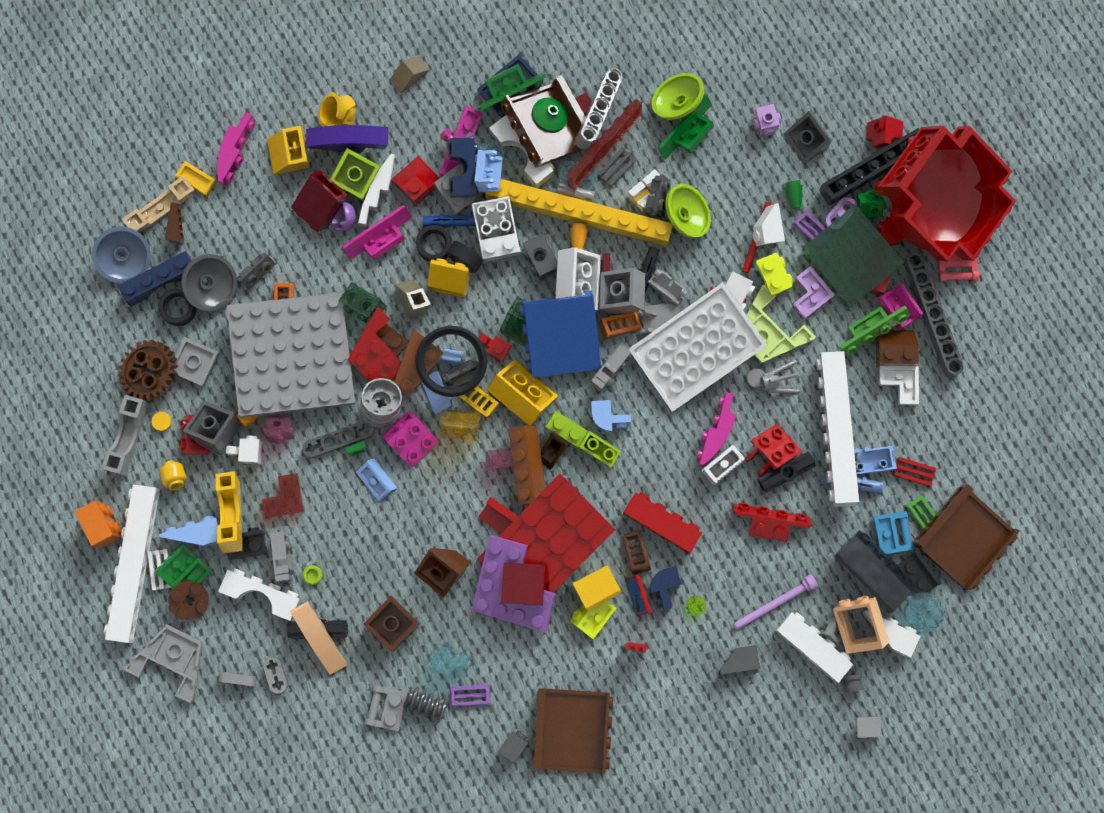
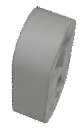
M269 657L263 665L269 688L273 693H283L288 687V681L282 662L276 657ZM271 660L278 664L275 667L277 674H274L272 669H268ZM276 676L278 677L279 682L283 681L284 685L281 686V690H279L278 688H274V684H276Z
M220 672L218 682L255 686L257 676Z

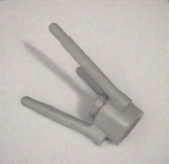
M797 360L789 362L771 372L763 373V376L760 377L762 390L767 391L768 394L800 393L799 389L776 388L779 386V381L797 377L799 373L780 377L774 375L796 364Z

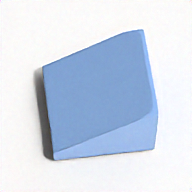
M445 349L441 358L442 362L460 365L462 363L463 351Z

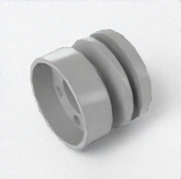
M384 378L373 379L366 384L362 390L360 405L361 416L366 423L373 427L383 428L396 422L400 414L402 394L398 385Z

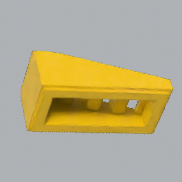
M476 387L468 398L465 395L459 396L487 420L500 405L479 387ZM478 392L480 395L474 402H472V398ZM484 397V402L480 405V407L477 406L479 401ZM490 402L491 405L484 411L483 408Z

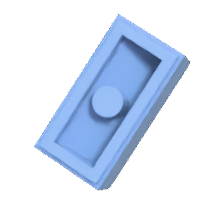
M438 371L429 375L436 384L444 387ZM423 384L435 415L453 408L449 397L438 395Z
M375 458L368 460L356 471L378 502L397 489Z

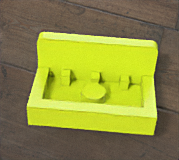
M777 252L756 261V265L771 297L792 289V284L794 283L792 276L786 273L784 268L786 267L785 261L782 256L779 257Z

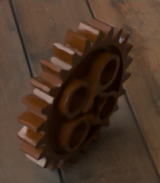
M143 340V345L137 342V348L130 347L131 353L125 352L127 358L121 359L124 365L118 368L123 370V372L119 373L118 376L123 379L119 383L124 385L122 389L127 391L129 396L144 401H153L154 397L160 399V393L166 395L165 389H172L170 382H176L173 376L178 375L174 371V369L179 367V365L174 363L177 358L172 356L174 352L169 350L168 346L163 345L159 341L150 340L148 342ZM138 364L149 370H153L157 373L162 374V376H155L149 372L136 368L135 365Z

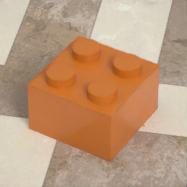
M95 500L74 511L91 546L103 549L122 539V528L118 522L115 523L112 517L114 511L110 505L107 506Z

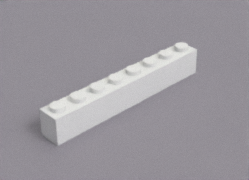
M844 351L822 352L819 359H816L817 370H820L821 377H818V387L822 389L820 407H824L821 421L822 426L826 428V433H823L824 445H827L828 452H825L826 464L829 463L830 470L827 471V482H831V490L828 492L829 501L833 502V507L857 506L859 495Z
M133 485L132 489L129 490L128 500H130L129 508L125 511V519L127 520L126 526L123 527L121 533L123 543L118 550V558L120 559L119 565L116 566L114 572L116 582L111 589V596L113 598L112 604L109 605L107 611L109 621L104 628L105 640L133 643L148 562V552L150 550L160 489Z

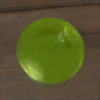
M692 596L687 600L686 609L691 615L697 616L705 611L706 603L702 597Z

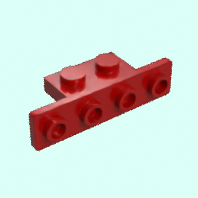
M734 503L733 506L734 515L752 518L749 536L787 542L791 525L804 528L811 527L810 517L802 513L791 514L785 510H769L764 506L753 507L746 503Z

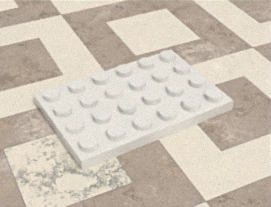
M722 282L630 347L629 351H631L633 357L673 412L768 345Z

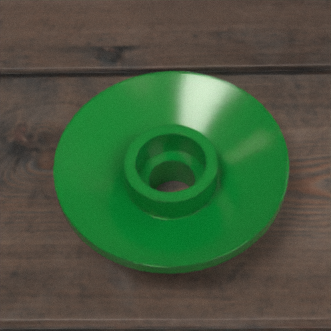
M547 97L539 99L533 106V119L541 129L548 132H557L567 124L568 112L560 101Z

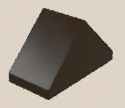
M555 432L551 433L540 451L542 464L550 470L569 447V443Z

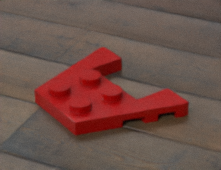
M379 306L375 309L374 314L348 357V360L369 382L378 378L389 380L395 378L401 360L376 334L378 330L390 321L389 317Z

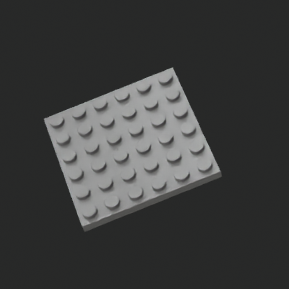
M342 293L227 305L239 418L355 405L351 364L348 360L349 348Z

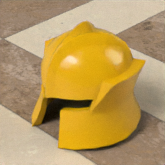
M334 92L327 94L322 100L318 111L320 125L323 127L354 124L356 113L354 100L349 95L339 97Z

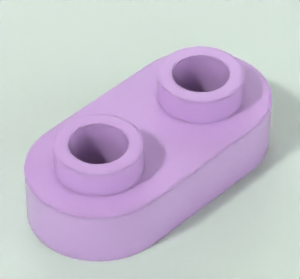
M845 197L830 211L825 219V225L829 230H840L853 216L857 209L855 200ZM843 206H848L850 210L845 211ZM831 220H837L838 224L833 225Z

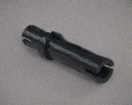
M653 246L648 247L645 261L641 264V272L645 273V294L653 270H656L655 264L660 252L659 248Z

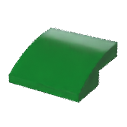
M181 543L154 572L173 588L177 583L184 580H192L200 584L212 570Z

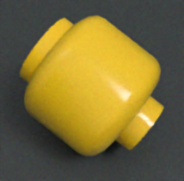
M167 461L159 470L162 484L169 490H178L187 481L184 467L179 462Z

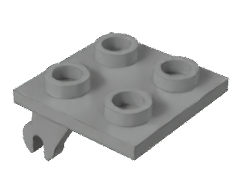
M679 304L644 306V311L637 310V315L642 317L643 328L639 329L640 334L646 337L680 313Z

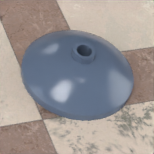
M113 227L104 231L96 239L92 249V259L95 268L104 278L115 283H124L148 269L151 252L148 242L138 231L128 227ZM119 250H124L125 254L123 256H120L117 254V252Z

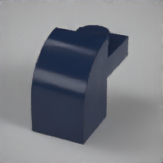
M676 566L659 571L650 583V594L658 592L659 596H656L659 608L663 607L664 611L672 608L667 589L682 585Z

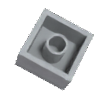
M635 268L601 272L600 310L611 315L636 312L637 310L644 311L645 273Z

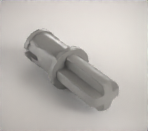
M559 183L557 187V194L588 202L593 201L595 191Z

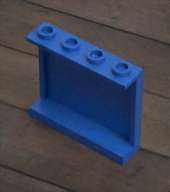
M592 290L584 291L585 295L529 302L523 299L524 305H520L521 317L526 319V324H522L523 334L528 335V342H525L526 354L530 353L531 359L527 360L528 372L532 371L533 378L601 369Z

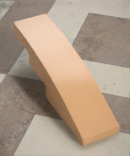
M308 601L290 611L300 630L330 675L347 666L345 659L338 651L336 644Z

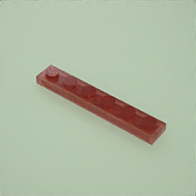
M635 99L631 104H628L622 115L618 116L614 120L613 125L603 132L602 137L592 144L589 152L580 158L574 168L569 170L567 173L568 187L575 190L642 114V102Z

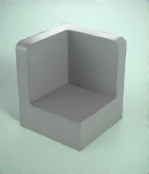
M881 717L856 718L857 733H855V737H882Z

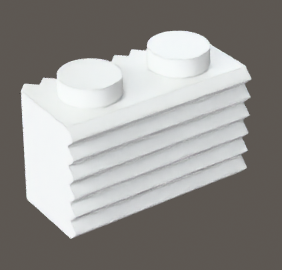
M732 445L702 470V473L712 485H716L743 463L744 457Z

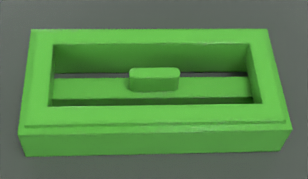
M921 495L905 507L923 530L926 526L912 506L916 507L927 524L930 520L918 502L921 501L932 518L936 514Z

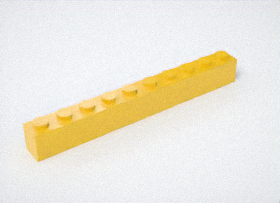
M504 179L500 181V191H488L485 193L486 200L509 196L512 207L574 223L587 224L589 227L666 247L673 226L669 222Z

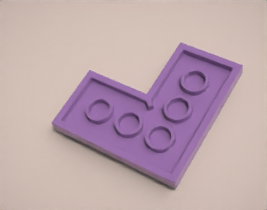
M490 535L471 611L546 632L556 596L555 593L544 590L543 606L501 603L504 563L524 564L528 545Z

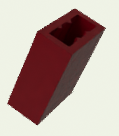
M320 170L310 174L290 208L308 223L310 228L319 232L329 227L348 195Z

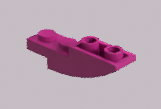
M247 112L244 113L237 127L229 125L220 146L217 173L218 181L224 187L227 183L230 184L232 182L236 167L239 168L242 165L243 154L239 148H243L246 143L245 137L255 127V119Z
M726 392L724 397H720L718 408H721L720 415L715 416L713 423L716 429L709 427L707 432H703L701 442L704 443L703 450L699 449L696 461H700L699 467H703L717 454L732 429L736 414L729 413L734 395L732 393Z

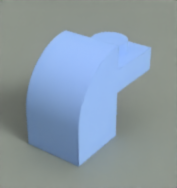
M611 400L591 401L592 420L599 430L605 433H612V426H616V429L627 428V425H631V414L611 415Z

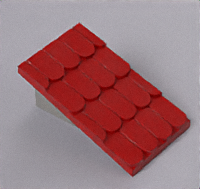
M559 473L498 537L528 545L524 564L546 566L544 590L554 593L616 529ZM486 550L477 558L481 564H483Z

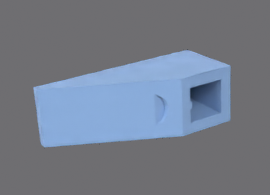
M207 516L202 518V522L199 523L191 521L184 523L182 528H167L164 530L165 533H161L159 536L165 539L208 547L217 544V525L220 524V520L216 517L213 518V516Z

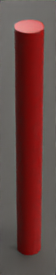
M765 202L762 213L764 212L765 208L767 206L772 205V203ZM752 239L742 268V272L749 274L758 248L754 239Z

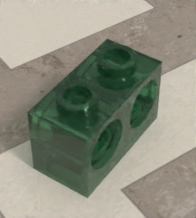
M353 282L349 284L338 300L343 304L342 308L347 313L352 315L354 312L357 314V318L364 323L370 321L378 306L382 311L386 308L381 299Z

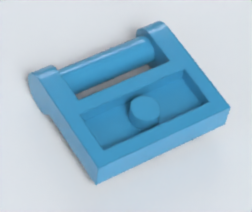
M907 511L873 517L878 547L884 551L885 555L915 550L914 544L911 543ZM894 519H899L904 542L902 546H899Z

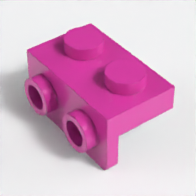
M900 283L877 299L888 316L903 306H906L910 317L904 323L895 325L898 331L923 315L922 310L903 283Z

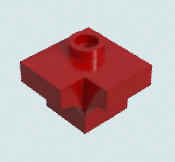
M886 115L867 122L866 140L872 142V147L878 149L890 145L892 142L903 137V121Z

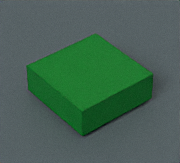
M362 441L346 447L348 455L352 457L366 452L368 448L366 443Z

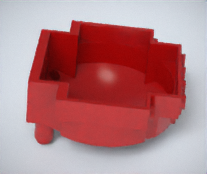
M945 126L921 127L915 136H911L907 140L906 149L884 179L878 181L874 187L878 195L888 196L891 201L890 216L901 236L913 246L927 250L937 261H949L955 254L962 260L974 261L1016 202L1003 188V185L1008 181L1013 171L970 126H958L953 134Z

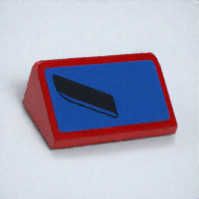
M638 574L626 579L625 582L636 616L650 613L651 608L640 575Z

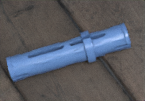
M825 472L823 484L831 485V482H827V472ZM866 477L857 478V483L871 485L857 484L860 492L870 491L882 494V481L868 480Z

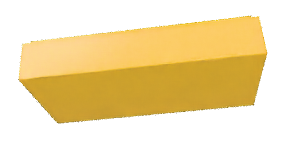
M184 161L175 174L177 179L184 175L190 185L205 196L209 194L217 182L214 178Z

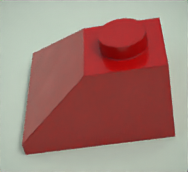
M417 156L394 176L391 181L416 207L436 189L433 183L440 178Z

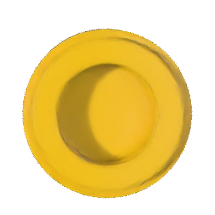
M158 412L152 417V426L158 431H167L172 425V418L165 412Z

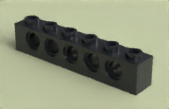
M919 128L823 183L819 192L828 206L890 171L906 149L907 140L911 136H915Z

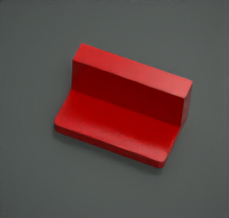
M492 497L488 499L487 505L479 515V519L499 533H502L518 517V515Z

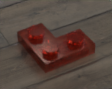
M297 473L278 477L281 496L262 499L266 519L304 512Z

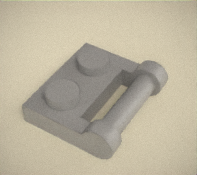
M373 685L372 691L374 693L368 718H365L364 724L399 732L404 713L403 705L408 692ZM381 693H385L387 696L381 721L375 720Z

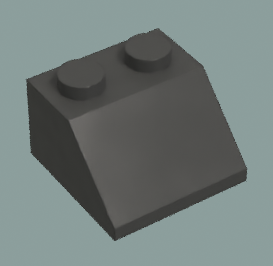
M203 400L184 428L183 433L205 449L222 455L226 446H228L242 424L235 413Z

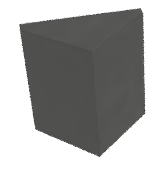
M811 110L783 133L804 163L828 149L832 142V139Z

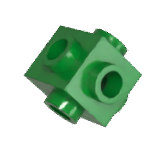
M874 190L857 193V212L860 219L883 217V209H886L885 198H882Z

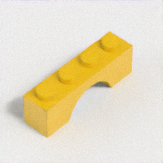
M235 471L216 474V493L220 507V524L217 525V544L223 554L243 551L240 481Z

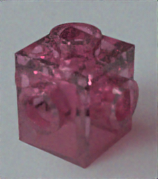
M276 414L265 419L266 426H262L265 438H269L270 443L280 444L288 439H293V431L288 414Z

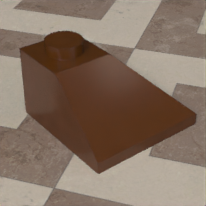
M430 548L414 574L444 598L471 562L456 550Z

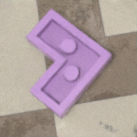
M811 266L795 278L806 292L805 295L793 303V306L804 320L835 296Z

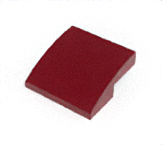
M504 563L501 603L543 606L546 566Z

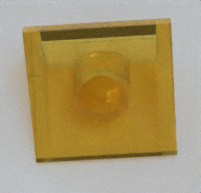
M443 409L439 422L441 437L479 441L481 413Z

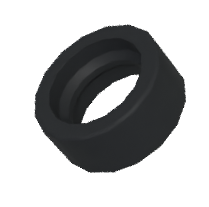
M429 225L418 233L416 248L424 260L431 262V260L436 261L437 258L445 260L448 257L446 252L452 245V240L446 229L438 225ZM436 233L444 238L445 247L442 252L432 255L425 251L423 242L428 235Z
M454 241L446 252L451 260L455 263L466 265L471 273H476L483 263L481 256L459 241Z
M171 289L161 296L158 303V311L161 317L170 325L184 326L194 319L197 308L187 301L188 311L183 317L173 318L168 315L167 304L172 298L182 297L186 300L181 289Z

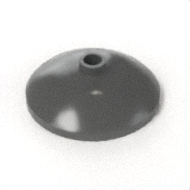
M203 254L195 257L186 265L181 277V289L186 300L195 308L203 311H215L225 307L234 297L237 289V276L232 265L223 257L214 254ZM206 278L207 284L203 285V279Z

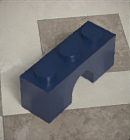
M451 138L448 141L449 160L459 161L464 168L462 175H453L449 179L450 198H472L479 191L475 183L477 163L475 162V155H477L478 148L474 138Z

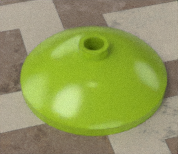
M692 73L677 74L665 80L656 89L652 97L651 105L655 114L665 120H675L693 112L704 96L705 88L702 80Z
M678 184L672 187L666 196V212L673 227L689 238H699L706 234L710 228L711 214L702 194L687 184Z

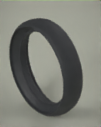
M443 326L430 332L421 341L416 353V370L422 383L432 392L445 397L462 396L475 389L482 381L487 368V355L482 342L471 331L459 326ZM445 335H458L467 339L474 346L478 355V367L475 375L468 383L457 388H446L436 384L429 377L425 369L424 360L428 347L433 341Z

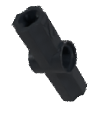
M807 451L778 469H774L757 479L758 484L766 494L816 466L815 460ZM785 467L789 468L791 471V474L788 478H786L783 475V469Z
M320 619L331 638L347 637V620L326 621V619ZM296 621L288 622V638H305Z

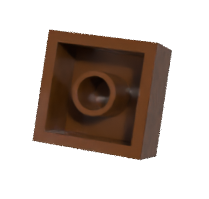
M390 596L363 625L391 652H394L421 623L393 596Z

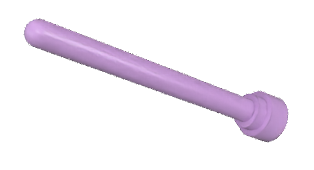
M812 574L804 577L802 584L736 621L733 627L738 630L806 590L807 592L810 590L814 591L819 588Z

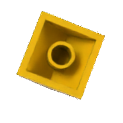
M608 565L572 584L587 611L621 593V589Z

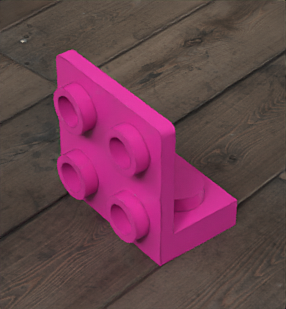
M410 410L381 436L411 468L439 443L435 436Z

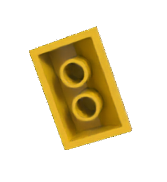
M514 360L501 370L487 388L495 398L529 426L533 425L558 397L555 392L537 377L533 378L532 373L528 372L517 360Z

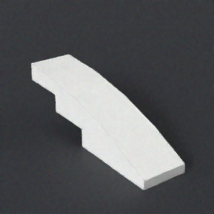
M390 154L370 185L359 217V227L366 228L369 210L377 211L380 193L388 195L395 154Z

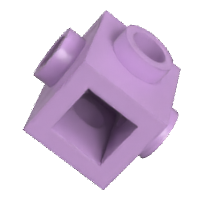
M774 104L755 109V118L753 119L755 130L758 129L759 135L765 134V136L775 134L781 124V116L779 113H776Z

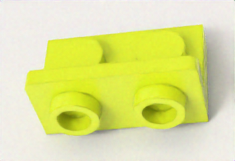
M607 600L588 611L582 604L573 613L570 622L594 639L617 608Z

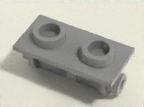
M657 269L653 274L654 276L648 281L656 291L661 292L669 301L676 305L688 293L686 288L676 280L671 285L669 282L672 277L663 270Z

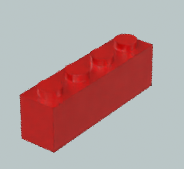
M635 492L623 514L690 554L702 534L699 531L700 527L692 522L689 524L682 521L683 517L675 512L670 514L665 511L667 508L658 502L654 504L649 501V496L642 492L639 494Z

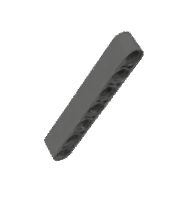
M914 251L904 260V267L918 306L923 312L922 316L942 371L946 377L954 378L963 371L964 365L924 256L920 252ZM910 259L917 260L918 265H912ZM916 276L923 277L924 283H919ZM923 294L930 295L931 301L925 300ZM934 311L937 314V319L932 318L929 312ZM936 329H941L944 332V336H938ZM943 346L950 349V354L943 352ZM949 364L955 365L957 372L950 371Z

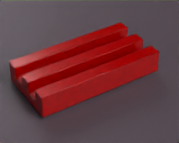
M898 457L897 469H895L893 476L931 487L937 468ZM901 463H905L931 472L930 474L925 473L919 470L902 466ZM899 469L929 479L928 481H925L919 478L899 473Z
M627 642L625 645V651H630V648L633 647V652H638V648H641V653H646V644Z

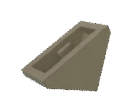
M419 56L403 60L390 80L403 93L429 72L430 69Z

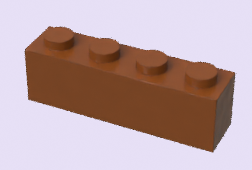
M523 425L508 430L519 505H529L545 489V480L537 426Z

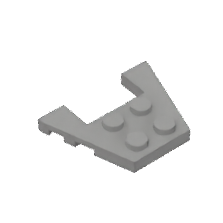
M167 624L123 670L136 677H141L148 661L152 660L184 676L175 696L188 703H193L203 641Z

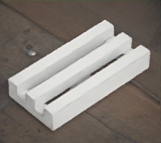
M168 549L148 552L152 590L172 588L168 584L164 585V580L159 575V586H157L156 574L154 572L153 555H156L158 568L162 564L161 554H164V560L169 556Z

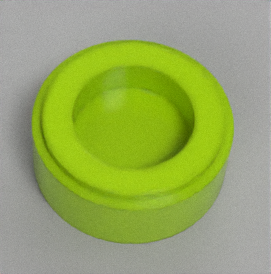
M310 565L304 569L303 579L306 583L316 585L322 580L323 573L318 566Z

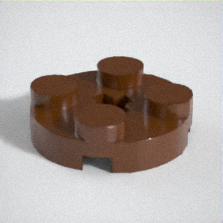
M184 580L177 583L168 597L171 611L180 619H196L208 608L209 596L206 589L198 582L192 580ZM187 595L194 597L190 605L183 603Z

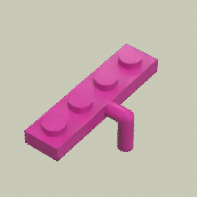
M465 106L454 135L452 136L451 130L447 128L440 134V138L447 142L451 138H473L483 113ZM448 150L438 175L444 176L460 164L457 160H449Z

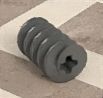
M416 687L413 691L410 689L403 708L406 709L410 705L411 712L417 708L418 715L425 711V718L432 714V721L439 717L440 723L448 700L445 699L440 703V696L433 700V693L426 697V690L419 694V687Z

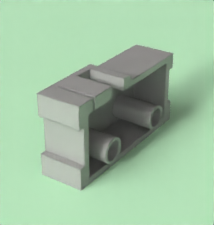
M620 344L591 380V385L602 393L606 386L612 383V379L617 372L627 364L626 361L631 356V351Z
M284 531L270 533L275 581L279 583L293 581V564H291L290 541H288L287 533H284Z

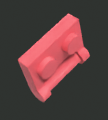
M955 254L949 261H938L939 282H946V280H979L977 258L974 261L962 260ZM945 268H970L971 272H946Z

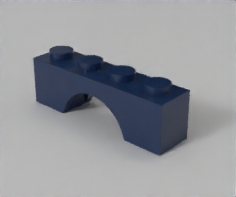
M184 251L118 285L125 302L132 307L148 299L156 289L171 282L181 281L186 265L192 260L191 256Z

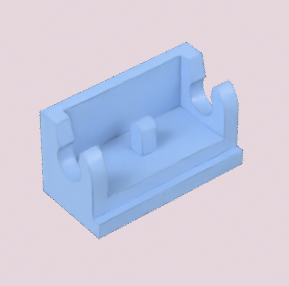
M478 150L475 183L479 192L500 191L503 159L501 156H495L497 155L495 150Z

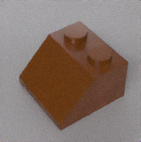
M890 330L886 334L876 337V367L917 366L919 364L918 342L914 330Z

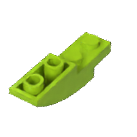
M556 410L544 426L551 432H555L570 445L612 468L621 453L616 447L591 431L585 430Z

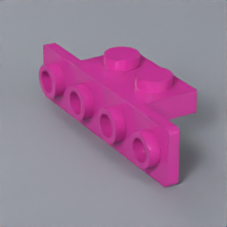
M402 205L343 245L342 249L349 259L366 250L372 259L376 260L405 240L397 228L412 217L407 208Z

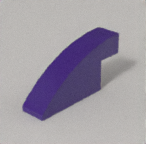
M336 125L306 129L305 148L345 152L348 148L357 154H361L365 148L384 150L388 146V127Z

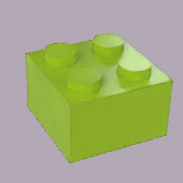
M347 148L330 179L344 192L364 202L370 185L381 167Z

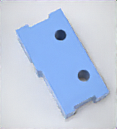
M893 446L854 449V454H857L860 461L856 465V475L897 469L896 462L893 461Z

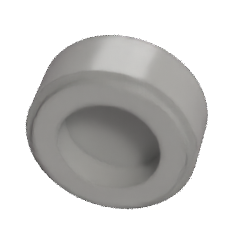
M761 369L751 370L746 378L748 385L752 388H760V377L763 376L764 372Z

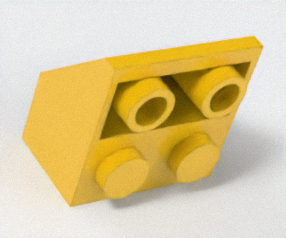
M301 126L282 129L267 139L274 175L311 168L308 151L305 148V135Z
M437 258L436 261L431 260L427 284L428 289L466 298L471 277L469 268L462 263L449 264L444 259Z

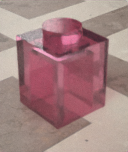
M511 448L490 450L489 456H486L487 468L491 467L492 472L514 469Z

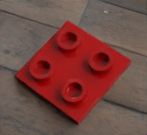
M775 424L751 439L750 442L755 448L745 458V461L748 463L750 460H753L761 451L769 460L758 472V475L761 477L772 466L776 470L803 451L778 424Z

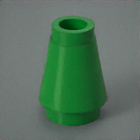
M800 180L786 182L784 189L791 209L802 207L803 185H801Z

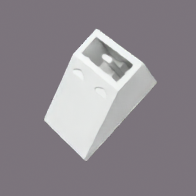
M509 196L472 203L483 261L488 262L520 255Z

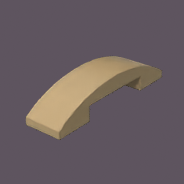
M183 175L168 186L170 189L142 209H135L122 220L128 228L141 232L168 215L172 202L180 205L185 202L195 191Z

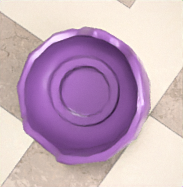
M344 202L332 220L334 230L347 231L354 225L356 213L351 204Z

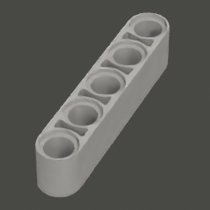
M609 69L598 86L575 140L576 145L580 149H589L599 134L622 80V73L618 69Z

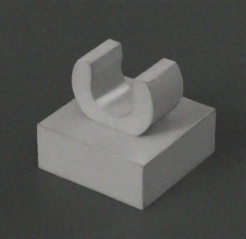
M831 617L830 621H824V624L827 626L826 630H820L825 638L839 645L842 637L836 618Z

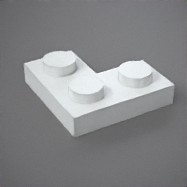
M879 366V386H898V405H919V366Z

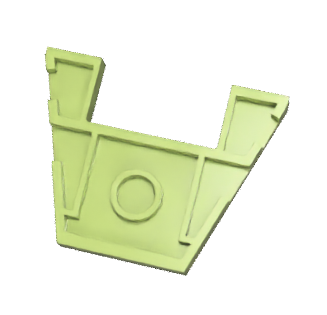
M764 284L747 313V317L768 345L753 355L761 364L816 338L805 325L789 338L763 312V309L776 297L775 295L770 296Z

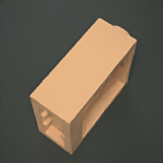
M862 596L854 601L844 599L839 601V604L833 609L846 654L883 649L889 643L876 597ZM868 607L876 636L855 639L847 610Z

